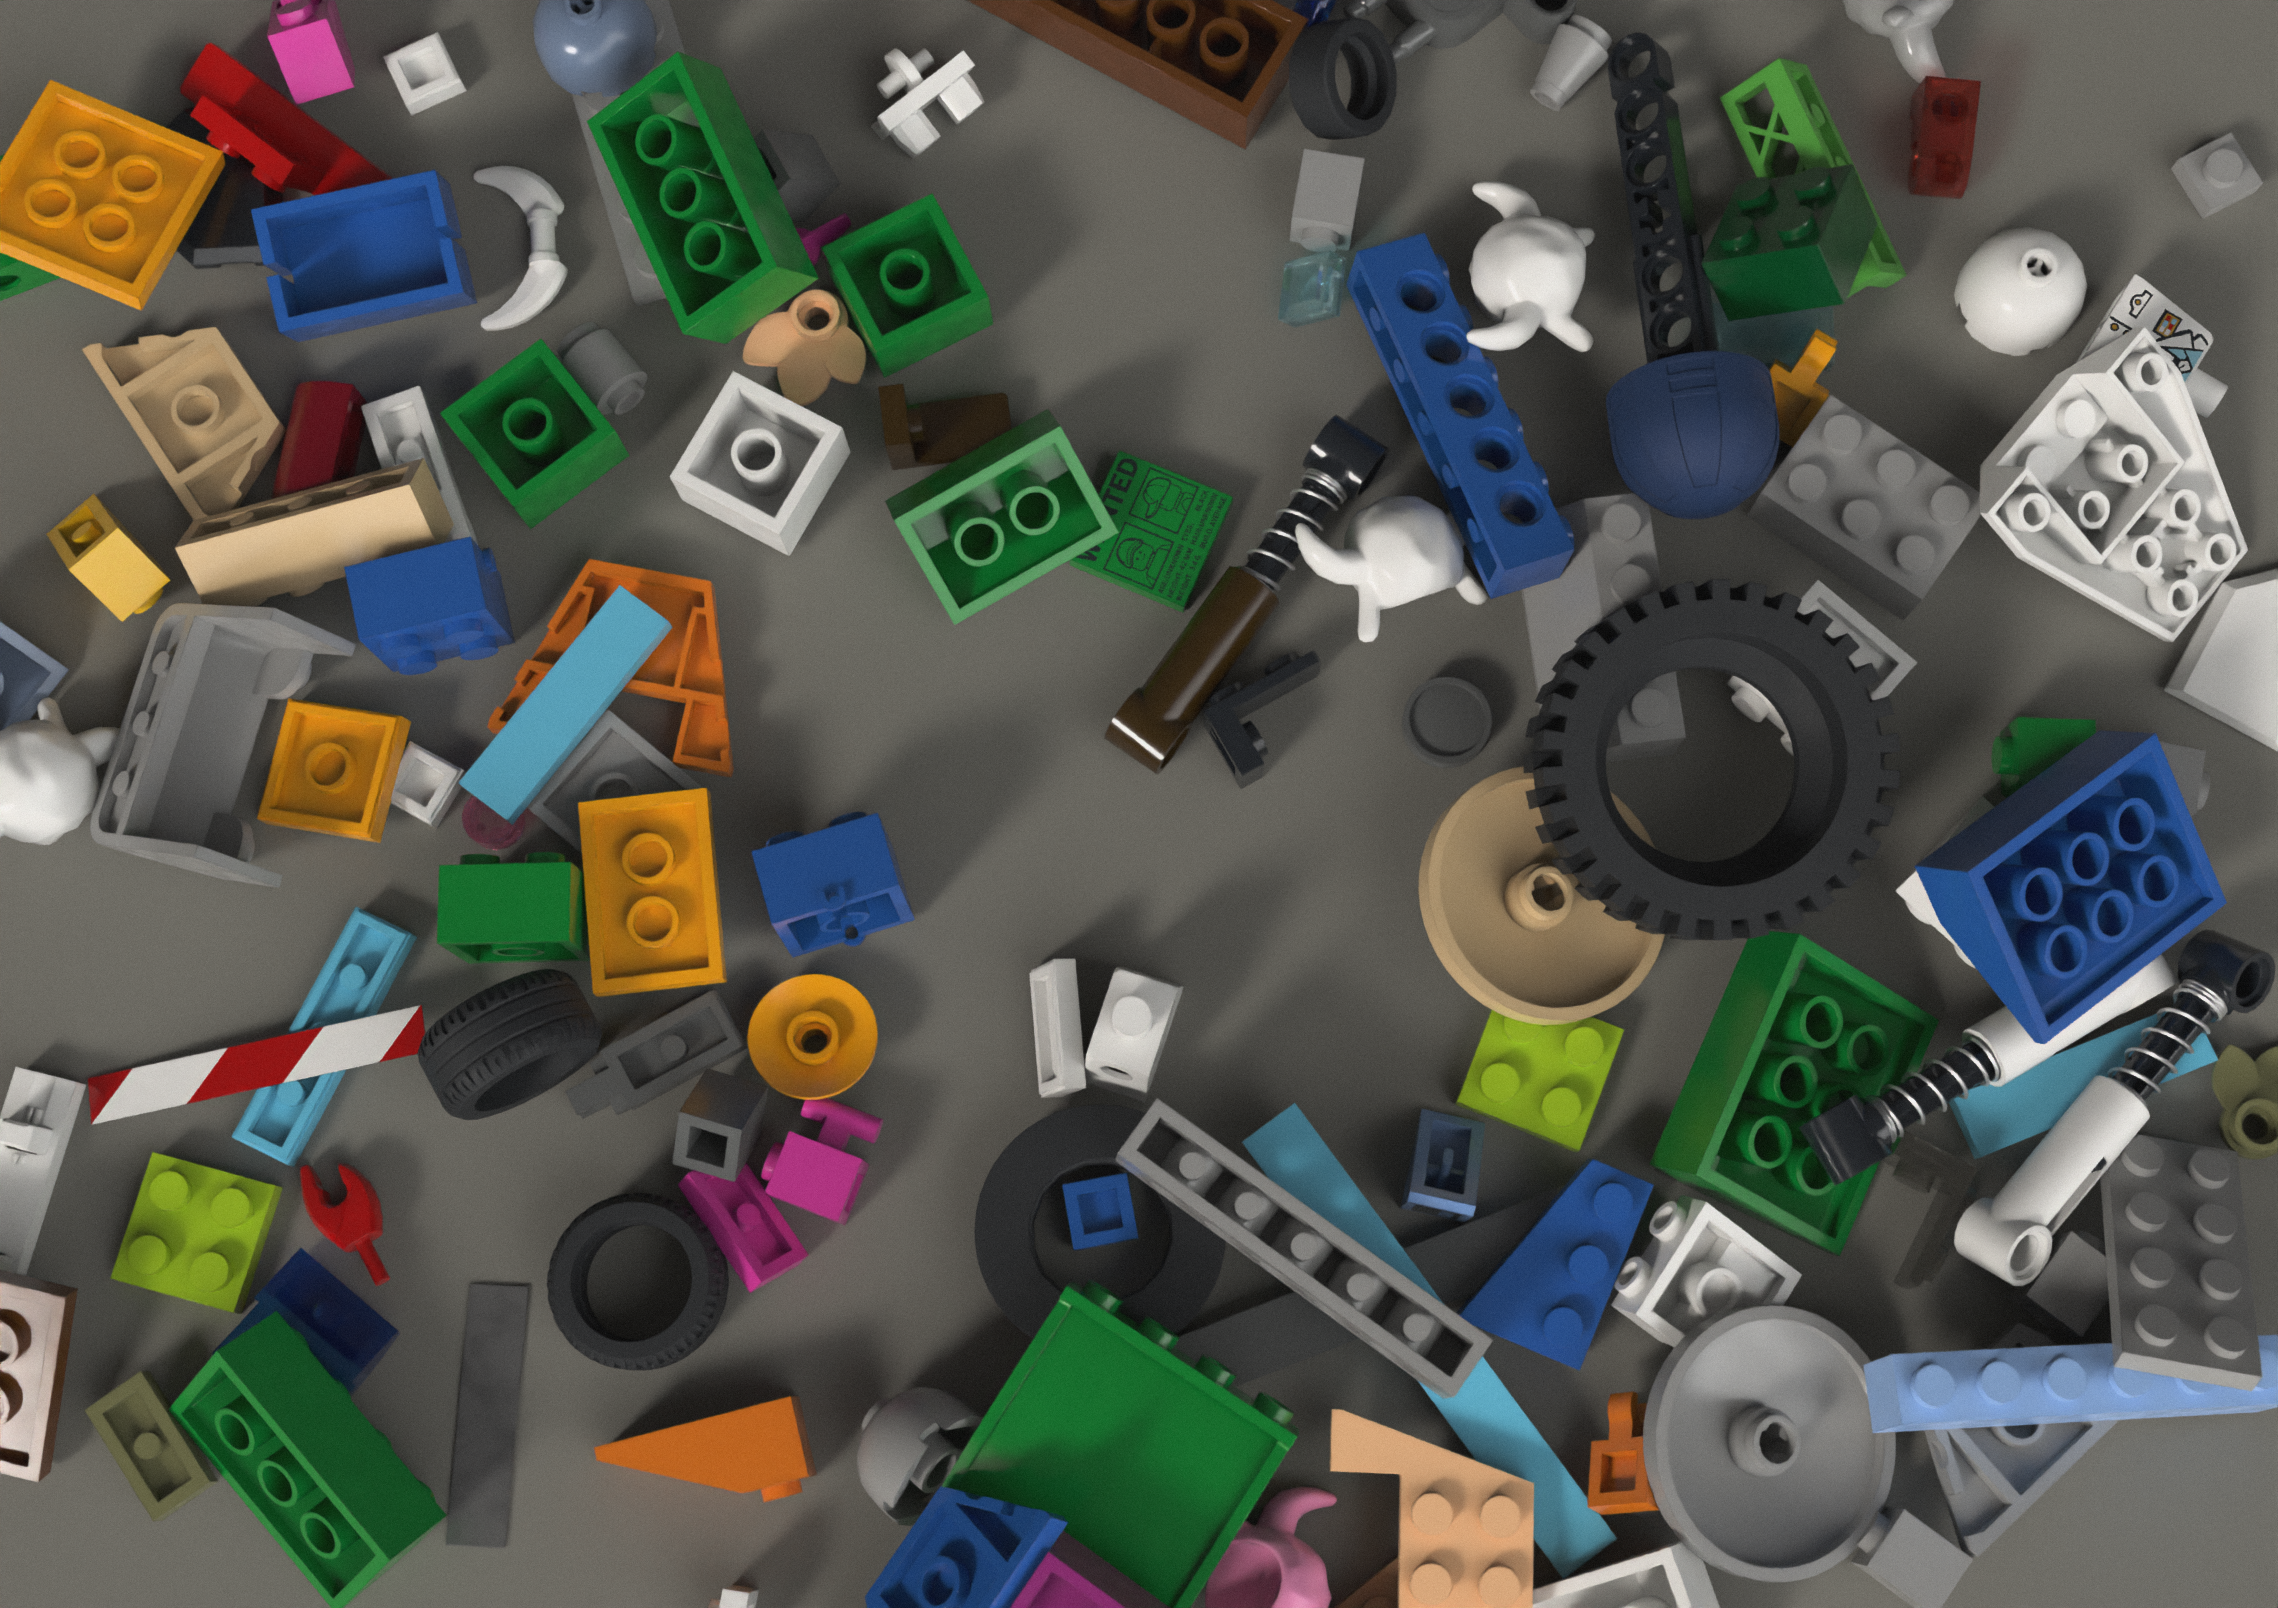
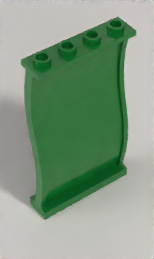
M1089 1279L1083 1288L1076 1282H1072L1065 1287L1057 1304L1001 1389L942 1486L1061 1515L1068 1521L1063 1531L1170 1608H1190L1286 1453L1297 1439L1300 1429L1290 1423L1295 1413L1263 1391H1260L1257 1397L1253 1399L1233 1386L1232 1383L1237 1375L1214 1358L1203 1353L1197 1362L1175 1348L1180 1338L1154 1319L1145 1316L1141 1324L1135 1322L1118 1310L1123 1300L1099 1283Z

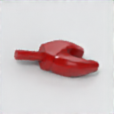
M339 1163L338 1170L343 1183L347 1187V1197L341 1204L333 1206L330 1200V1193L322 1186L321 1180L313 1167L306 1164L301 1166L302 1196L307 1213L316 1228L324 1237L336 1244L344 1252L358 1251L375 1286L389 1281L390 1276L372 1243L383 1234V1214L380 1200L371 1182L354 1166L348 1163Z

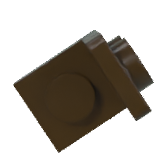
M903 383L878 387L885 447L893 470L953 463L1012 429L1009 402L1005 393L909 405Z

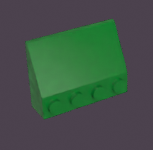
M1768 931L1769 935L1747 939L1649 1165L1697 1192L1827 1253L1840 1256L1879 1162L1834 1186L1799 1127L1855 1094L1859 1098H1865L1867 1095L1879 1096L1880 1089L1884 1085L1891 1084L1897 1086L1901 1083V1078L1906 1072L1917 1073L1939 1020L1803 935Z

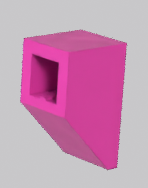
M272 1L267 37L295 105L354 88L355 67L336 1Z

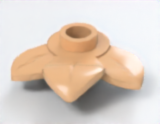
M818 289L800 294L791 303L788 311L769 314L762 318L748 336L743 350V361L745 364L777 367V376L784 397L800 406L808 405L817 400L827 389L832 377L847 384H858L863 375L867 358L862 339L848 327V313L842 300L829 291ZM815 315H825L829 318L828 324L820 330L809 328V320Z

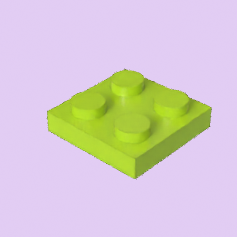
M1491 1009L1455 1105L1577 1153L1582 1146L1624 1029L1594 1017L1560 1025L1532 1024L1514 1020Z
M152 1152L110 1279L224 1311L242 1314L283 1187Z

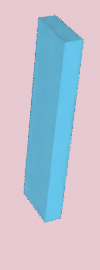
M619 585L458 783L513 825L673 628L670 622Z
M355 907L287 1034L376 1015L417 936ZM346 1070L257 1089L231 1137L286 1165L295 1167Z
M2157 1014L2056 1054L2002 1087H1994L1991 1084L1988 1087L1980 1085L1968 1090L1967 1099H1962L1958 1096L1950 1101V1107L1974 1159L2053 1128L2095 1076L2109 1078L2108 1071L2110 1068L2123 1066L2125 1063L2124 1052L2127 1048L2138 1047L2142 1043L2141 1031L2144 1028L2156 1026L2158 1023ZM2201 1032L2191 1044L2194 1054L2185 1052L2177 1061L2175 1067L2178 1073L2168 1072L2159 1084L2218 1061L2206 1034Z

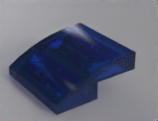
M300 1248L254 1297L259 1303L220 1343L212 1354L214 1355L218 1349L275 1311H278L290 1327L303 1335L309 1350L332 1378L339 1380L346 1387L350 1396H352L374 1370L400 1332L305 1250Z

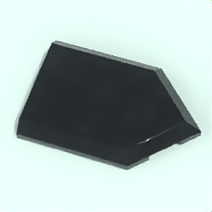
M195 107L184 109L166 127L218 149L206 139L210 130L190 116ZM223 152L225 166L176 251L195 269L221 268L222 264L255 263L256 266H265L261 257L251 209L282 203L283 193L268 187L253 176L251 172L255 165L243 155L235 158Z

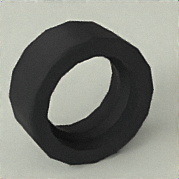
M1350 17L1319 22L1306 28L1295 42L1289 61V90L1294 109L1304 127L1318 138L1329 140L1365 137L1380 130L1390 117L1397 95L1396 66L1392 50L1386 38L1369 20ZM1339 49L1347 61L1351 77V96L1347 110L1339 97L1335 81V63Z

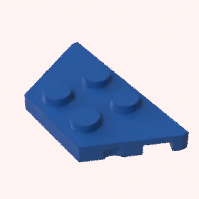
M940 1486L866 1594L867 1608H1010L1062 1533L1068 1521L1061 1515L1044 1510L1028 1508Z

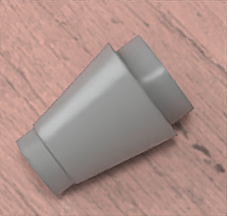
M1572 15L1567 24H1560L1553 36L1535 83L1530 89V94L1547 108L1560 111L1565 102L1569 101L1609 59L1607 49L1612 43L1609 34L1593 21L1579 15Z

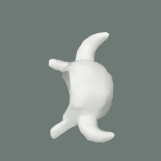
M1482 181L1474 184L1472 188L1474 195L1497 209L1504 219L1502 222L1492 225L1479 239L1473 251V258L1468 269L1474 290L1475 305L1489 319L1500 323L1490 327L1472 329L1466 335L1468 342L1488 350H1513L1531 339L1537 328L1543 327L1566 345L1579 352L1590 350L1594 342L1592 335L1586 327L1572 319L1571 314L1585 279V247L1594 240L1595 233L1592 228H1572L1565 222L1553 217L1541 216L1535 200L1526 191L1511 184L1497 181Z
M1382 497L1358 511L1348 525L1344 536V549L1330 547L1303 523H1299L1296 526L1295 534L1299 549L1305 562L1317 575L1336 584L1353 585L1358 591V637L1365 643L1373 642L1378 636L1380 610L1393 608L1456 587L1467 602L1475 605L1483 604L1488 598L1484 588L1463 561L1464 553L1462 547L1465 545V542L1451 512L1449 511L1446 515L1442 509L1420 497Z
M49 697L43 698L38 704L37 711L40 720L16 722L0 731V838L5 835L20 842L50 845L56 842L64 833L78 828L83 819L94 809L100 791V781L97 776L96 767L110 761L120 729L117 727H95L72 735L65 725L57 702Z

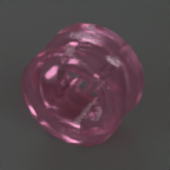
M474 795L465 804L462 813L463 828L470 838L485 849L496 851L507 849L522 836L526 823L524 812L513 825L508 822L504 829L493 827L489 835L481 833L487 827L479 821L483 811L494 813L495 811Z

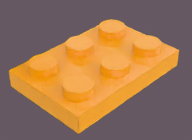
M707 788L578 802L593 994L597 997L727 982L710 791Z

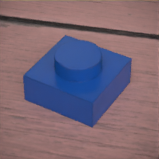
M1127 1173L1062 1184L1074 1251L1139 1240Z

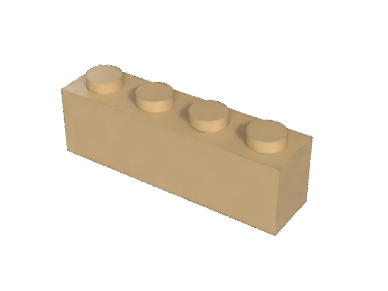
M421 458L194 520L176 545L175 550L203 604L257 607L265 602L268 597L287 592L292 597L310 594L322 587L325 582L346 577L344 567L445 543L454 523L425 459Z

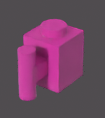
M829 1098L805 1100L801 1116L823 1124L818 1139L814 1141L789 1131L784 1144L775 1142L768 1153L761 1174L762 1179L769 1181L764 1193L777 1200L846 1225L869 1164L863 1159L844 1151L851 1135L874 1144L882 1128L883 1119Z

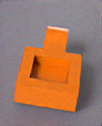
M1634 1391L1610 1394L1607 1408L1609 1440L1591 1441L1587 1507L1601 1515L1659 1510L1650 1488L1644 1462L1643 1427L1647 1403L1638 1404V1394Z

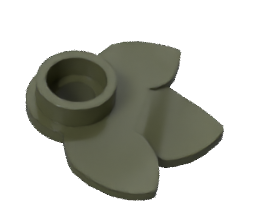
M2229 1044L2217 1057L2218 1061H2215L2211 1075L2212 1089L2223 1107L2219 1119L2221 1138L2229 1150L2236 1151L2239 1157L2249 1160L2268 1158L2278 1152V1046L2266 1050L2253 1061L2240 1048ZM2246 1116L2253 1117L2259 1123L2260 1133L2256 1139L2249 1138L2243 1131L2242 1122Z

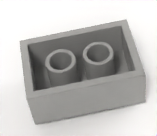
M1830 395L1762 490L1747 516L1902 620H1905L1925 597L1980 518V492Z

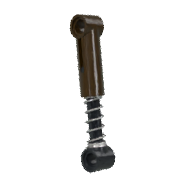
M1335 415L1329 420L1313 442L1304 459L1303 467L1306 468V472L1302 476V487L1293 489L1290 492L1291 503L1287 508L1277 510V522L1272 528L1264 529L1261 532L1262 543L1258 548L1248 550V562L1246 565L1229 566L1144 685L1134 690L1123 703L1110 723L1104 739L1158 775L1163 771L1185 741L1193 721L1279 604V600L1273 590H1281L1278 585L1279 581L1288 569L1291 571L1295 570V566L1292 563L1301 552L1295 534L1297 524L1303 523L1307 525L1314 533L1316 530L1323 531L1324 527L1321 523L1331 510L1338 511V505L1343 504L1344 500L1351 498L1355 501L1364 493L1383 465L1389 448L1339 415Z

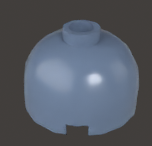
M539 0L533 17L536 52L552 81L569 93L583 96L581 91L587 93L601 92L603 97L617 96L640 81L653 66L656 56L654 47L657 40V26L645 0Z

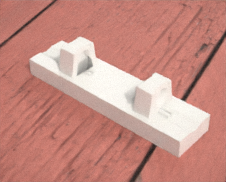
M19 1067L15 1068L0 1114V1253L5 1254L0 1255V1270L25 1276L27 1274L86 1084ZM14 1147H16V1148H18V1149H21V1150H25V1151L37 1153V1155L31 1154V1153H27V1152H23V1151H19V1150H15Z

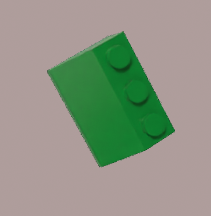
M1048 409L885 500L894 522L954 625L1119 533L1062 427Z

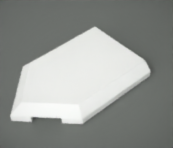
M2278 568L2223 582L2219 585L2164 688V691L2277 752Z

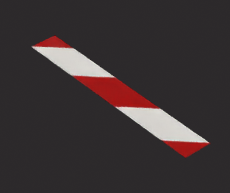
M422 1005L88 1078L91 1125L418 1054L422 1038L425 1035Z

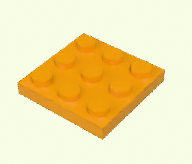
M50 79L0 161V252L142 311L225 166L223 151Z

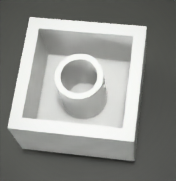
M733 371L670 475V479L681 499L686 503L790 556L851 451L841 426Z

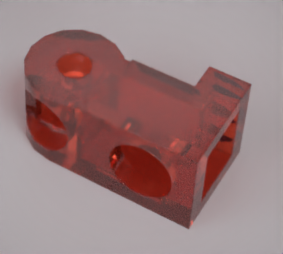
M1925 76L1912 94L1909 119L1913 120L1910 146L1912 156L1908 174V191L1910 195L1961 199L1963 197L1971 170L1981 81Z

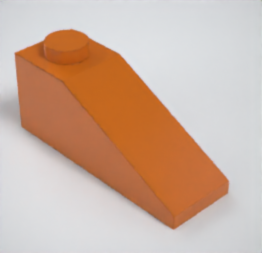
M796 1396L777 1399L594 1447L596 1460L739 1493L761 1490L763 1502L803 1493L800 1479L817 1475L800 1398Z

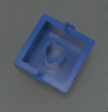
M471 536L344 567L358 638L392 672L399 671L402 675L423 674L434 670L437 667L438 661L461 656L464 660L484 659L498 653L499 646L515 643L501 574L497 570L493 551L490 547L482 551Z
M864 812L847 813L831 820L828 824L829 828L806 835L800 831L785 832L770 838L766 842V847L751 851L771 924L792 958L842 942L847 946L856 947L864 941L865 936L915 920L895 850L878 813L868 816ZM848 928H857L858 936L855 939L847 937L846 931Z

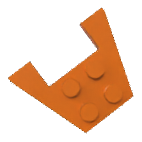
M588 559L548 623V633L531 660H525L514 678L517 683L502 707H496L489 718L487 728L493 734H498L618 586L621 585L668 620L673 627L621 692L686 703L672 762L681 769L732 778L734 765L716 595L712 582Z

